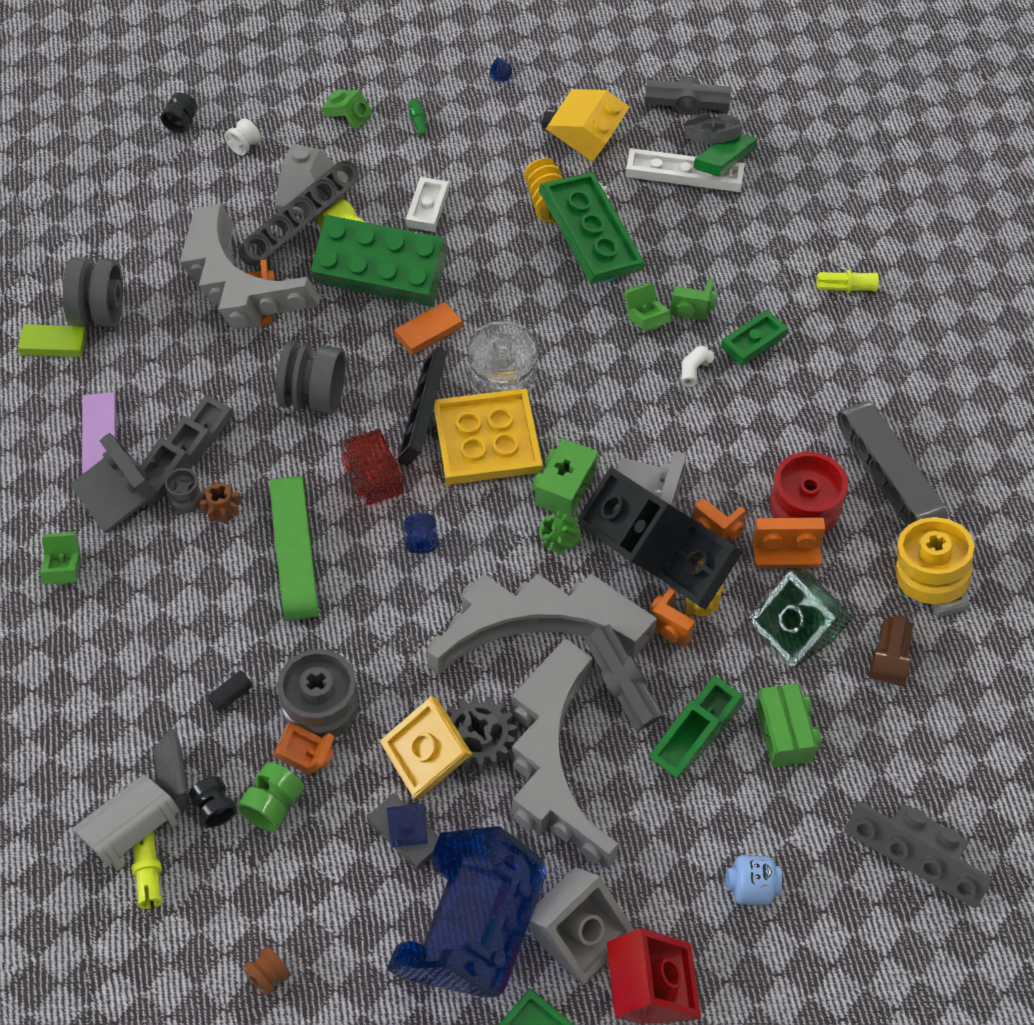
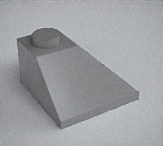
M292 143L282 163L275 209L281 210L333 167L335 163L320 149ZM337 171L338 179L341 182L348 183L347 175L342 171ZM315 189L316 197L319 200L326 201V193L321 189ZM293 207V213L305 216L301 208Z

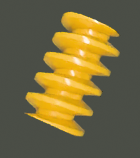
M541 158L531 162L524 171V179L527 183L537 217L543 222L556 223L539 192L542 183L563 179L561 170L555 166V162L550 158Z

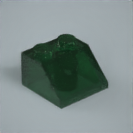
M790 570L748 618V621L792 668H796L831 644L854 617L808 570Z

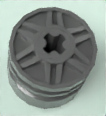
M287 341L283 348L276 374V398L278 405L288 408L293 403L294 408L300 410L304 407L309 396L312 412L335 414L341 401L345 382L346 356L344 349L322 345L319 347L314 358L313 347L310 343H304L300 346L298 341Z

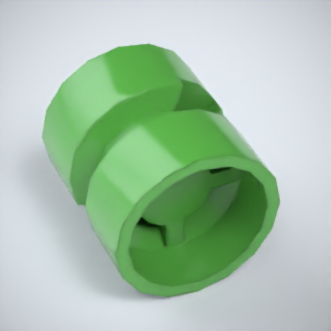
M267 762L254 779L256 787L247 789L238 802L237 809L248 821L268 832H276L288 815L286 807L295 805L305 790V786L287 768L273 762Z

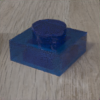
M423 803L387 807L391 848L428 843Z

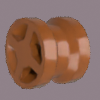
M268 946L260 951V957L254 962L249 961L242 967L250 981L264 996H268L273 992V987L278 981H285L291 976L284 962Z

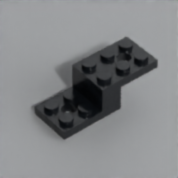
M611 466L577 518L579 526L630 562L661 579L704 610L707 609L743 553L741 549ZM619 504L617 511L612 515L613 509ZM704 558L702 566L695 570L698 561Z

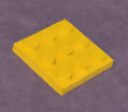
M527 388L435 400L433 412L446 485L542 473L543 464Z

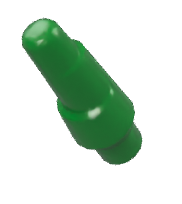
M411 99L409 101V115L414 122L418 134L425 136L424 108L420 105L419 99Z

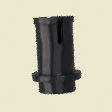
M240 670L236 674L231 672V678L206 696L218 713L223 712L226 707L243 694L246 696L250 694L249 690L253 687V684L243 671Z

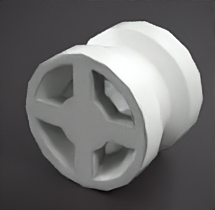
M245 118L237 122L236 128H230L224 134L228 146L238 155H245L251 145L255 146L261 141V134L257 127Z

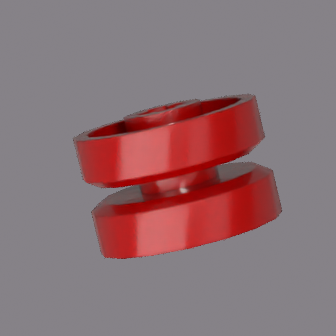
M808 451L792 454L780 463L775 472L773 488L770 494L769 510L773 518H824L825 534L835 527L841 516L843 502L848 491V478L842 466L829 456L819 452Z

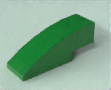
M714 675L695 701L691 700L648 757L678 779L702 755L745 703L744 696Z

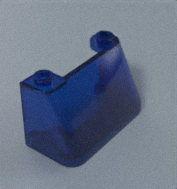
M500 826L442 832L438 837L432 857L436 871L448 881L423 946L415 941H404L398 944L393 951L387 970L406 981L478 997H497L504 992L510 979L545 880V865L538 854Z

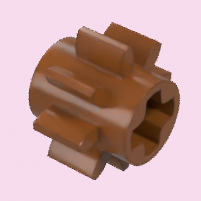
M214 482L207 490H202L204 500L200 501L199 505L201 513H207L209 522L215 520L226 524L233 516H239L237 505L242 503L239 492H233L231 483L225 485Z

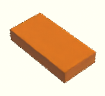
M443 302L394 329V335L413 356L463 328V323L448 304Z

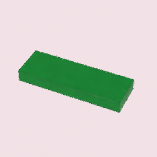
M741 134L739 138L733 141L715 143L695 158L693 168L715 176H721L757 147L758 138Z

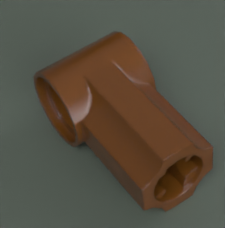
M897 615L884 618L879 635L878 649H875L870 667L869 679L904 687L911 661L908 652L914 625L907 618Z

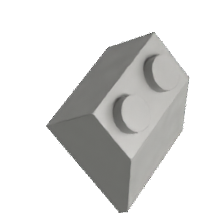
M577 867L570 871L522 917L539 944L583 985L608 961L607 942L634 931V928L601 877Z

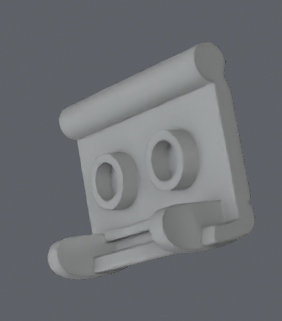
M143 774L71 829L80 840L82 839L99 856L106 867L112 864L119 871L124 867L119 857L164 822H167L172 829L176 827L179 823L174 815L180 810L163 789Z

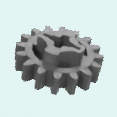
M473 695L472 703L467 704L463 699H459L458 710L450 706L447 708V714L456 728L461 722L463 723V726L457 730L472 753L464 761V771L468 772L472 765H477L479 773H483L484 764L489 763L493 769H496L498 758L504 761L509 759L508 749L512 750V746L515 744V738L513 737L517 736V726L512 724V712L504 714V704L502 702L494 707L491 705V697H487L484 703H479L477 695ZM502 733L499 742L494 746L493 741L498 739L499 734Z

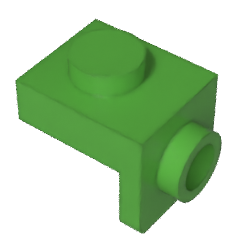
M338 89L329 95V100L321 107L326 117L345 116L353 129H358L372 115V110L360 89L345 91Z
M707 280L705 291L674 286L670 314L682 318L706 321L708 310H715L718 292L712 291L714 280Z
M651 282L624 292L628 318L643 331L657 330L661 325L672 322L670 310L656 300L655 287Z
M75 532L44 534L42 544L45 555L40 571L42 584L54 583L56 585H65L70 582H77L81 565L77 534Z

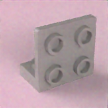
M674 451L671 462H664L663 468L621 458L617 471L670 505L675 506L684 477L687 454ZM619 504L613 509L612 515L617 511Z

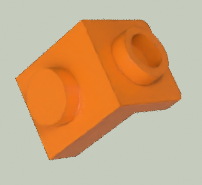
M702 498L694 505L692 519L727 541L729 539L735 540L745 529L744 519L746 510L740 506L727 517L706 499Z
M670 587L664 596L658 595L655 598L649 612L657 618L655 631L659 632L665 640L671 643H678L686 648L693 638L695 620L674 609L677 591Z
M290 721L285 726L272 756L310 776L319 768H326L334 754V749L331 748L335 736L327 733L321 738Z

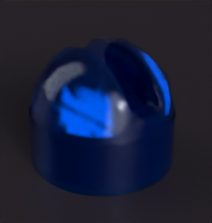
M497 57L491 65L489 78L497 82L508 81L512 76V67L509 62Z

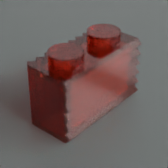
M377 428L375 431L364 432L362 435L358 434L356 437L352 436L350 439L346 438L344 440L345 452L340 454L345 471H352L354 475L351 481L357 497L363 496L368 506L404 494L403 477L381 429Z

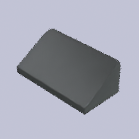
M173 728L169 729L156 745L154 758L159 787L173 799L179 810H185L190 808L191 801L182 747L177 731Z

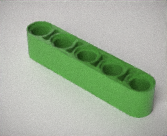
M303 476L271 479L269 482L284 620L293 621L319 617Z

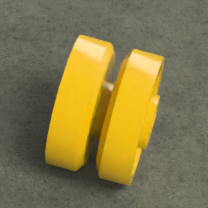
M938 517L919 519L909 524L901 532L897 545L896 578L899 587L907 596L916 601L933 605L950 603L962 597L970 587L975 545L971 534L962 525L950 519Z

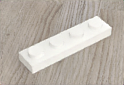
M630 148L625 177L741 192L745 163L737 162L721 176H715L693 168L696 158L694 156Z

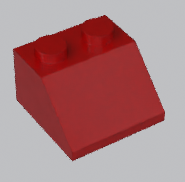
M639 928L607 942L608 966L611 977L612 1003L615 1018L638 1024L690 1021L701 1018L691 943L644 928Z

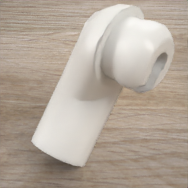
M707 346L696 347L683 359L681 383L683 386H695L697 384V368L701 364L709 366V363L713 362L714 353L708 350Z

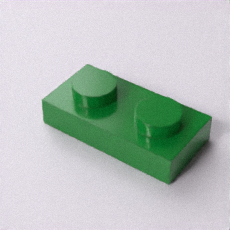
M765 310L723 338L721 348L743 366L786 337L788 327L769 310Z

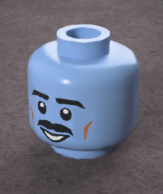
M740 855L735 859L733 868L726 869V890L733 891L734 899L738 904L769 905L773 902L775 896H780L781 867L775 866L774 861L769 856Z

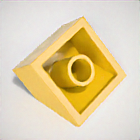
M572 89L546 127V130L593 162L609 141L630 106L607 90Z

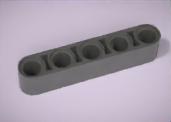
M341 160L246 238L239 248L241 260L247 265L256 266L260 264V260L268 258L356 183L359 177L356 165L351 161ZM337 171H342L347 175L348 183L341 182L338 179ZM315 189L323 190L326 193L327 200H319L315 195ZM293 207L301 208L305 213V219L297 218L293 213ZM271 225L279 226L283 230V237L274 236L271 232ZM250 243L257 244L261 249V256L252 255L248 245Z
M867 400L838 411L837 423L839 429L906 527L924 518L938 517L948 519V513L942 500L871 401Z

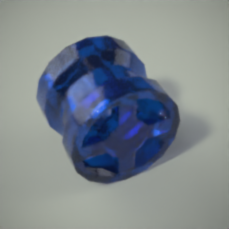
M416 513L404 520V532L407 534L405 539L406 548L410 552L427 553L437 548L439 539L436 532H434L437 526L436 518L433 515Z

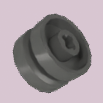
M72 257L68 261L64 273L62 296L64 314L69 325L88 326L92 320L98 327L115 328L118 325L122 313L124 292L123 275L119 261L115 259H99L95 265L88 258Z
M312 649L303 651L288 660L280 671L277 688L286 724L291 721L321 738L327 733L334 735L336 738L351 727L357 718L359 697L353 667L345 657L332 650Z

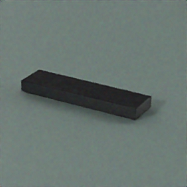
M440 347L436 348L426 358L421 369L397 458L399 463L407 467L422 452L448 353V351Z

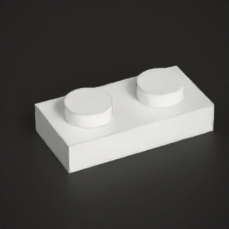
M420 177L406 217L407 228L435 232L449 191L448 181Z

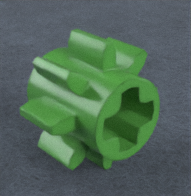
M557 510L555 517L552 515L547 516L542 521L539 529V535L544 539L542 546L563 555L565 548L569 550L575 548L581 537V530L576 526L579 520Z

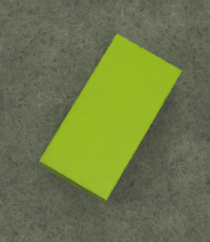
M23 324L18 351L20 355L82 357L87 331L85 326Z

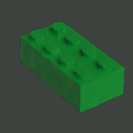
M326 215L311 273L317 284L434 307L448 249L443 237Z

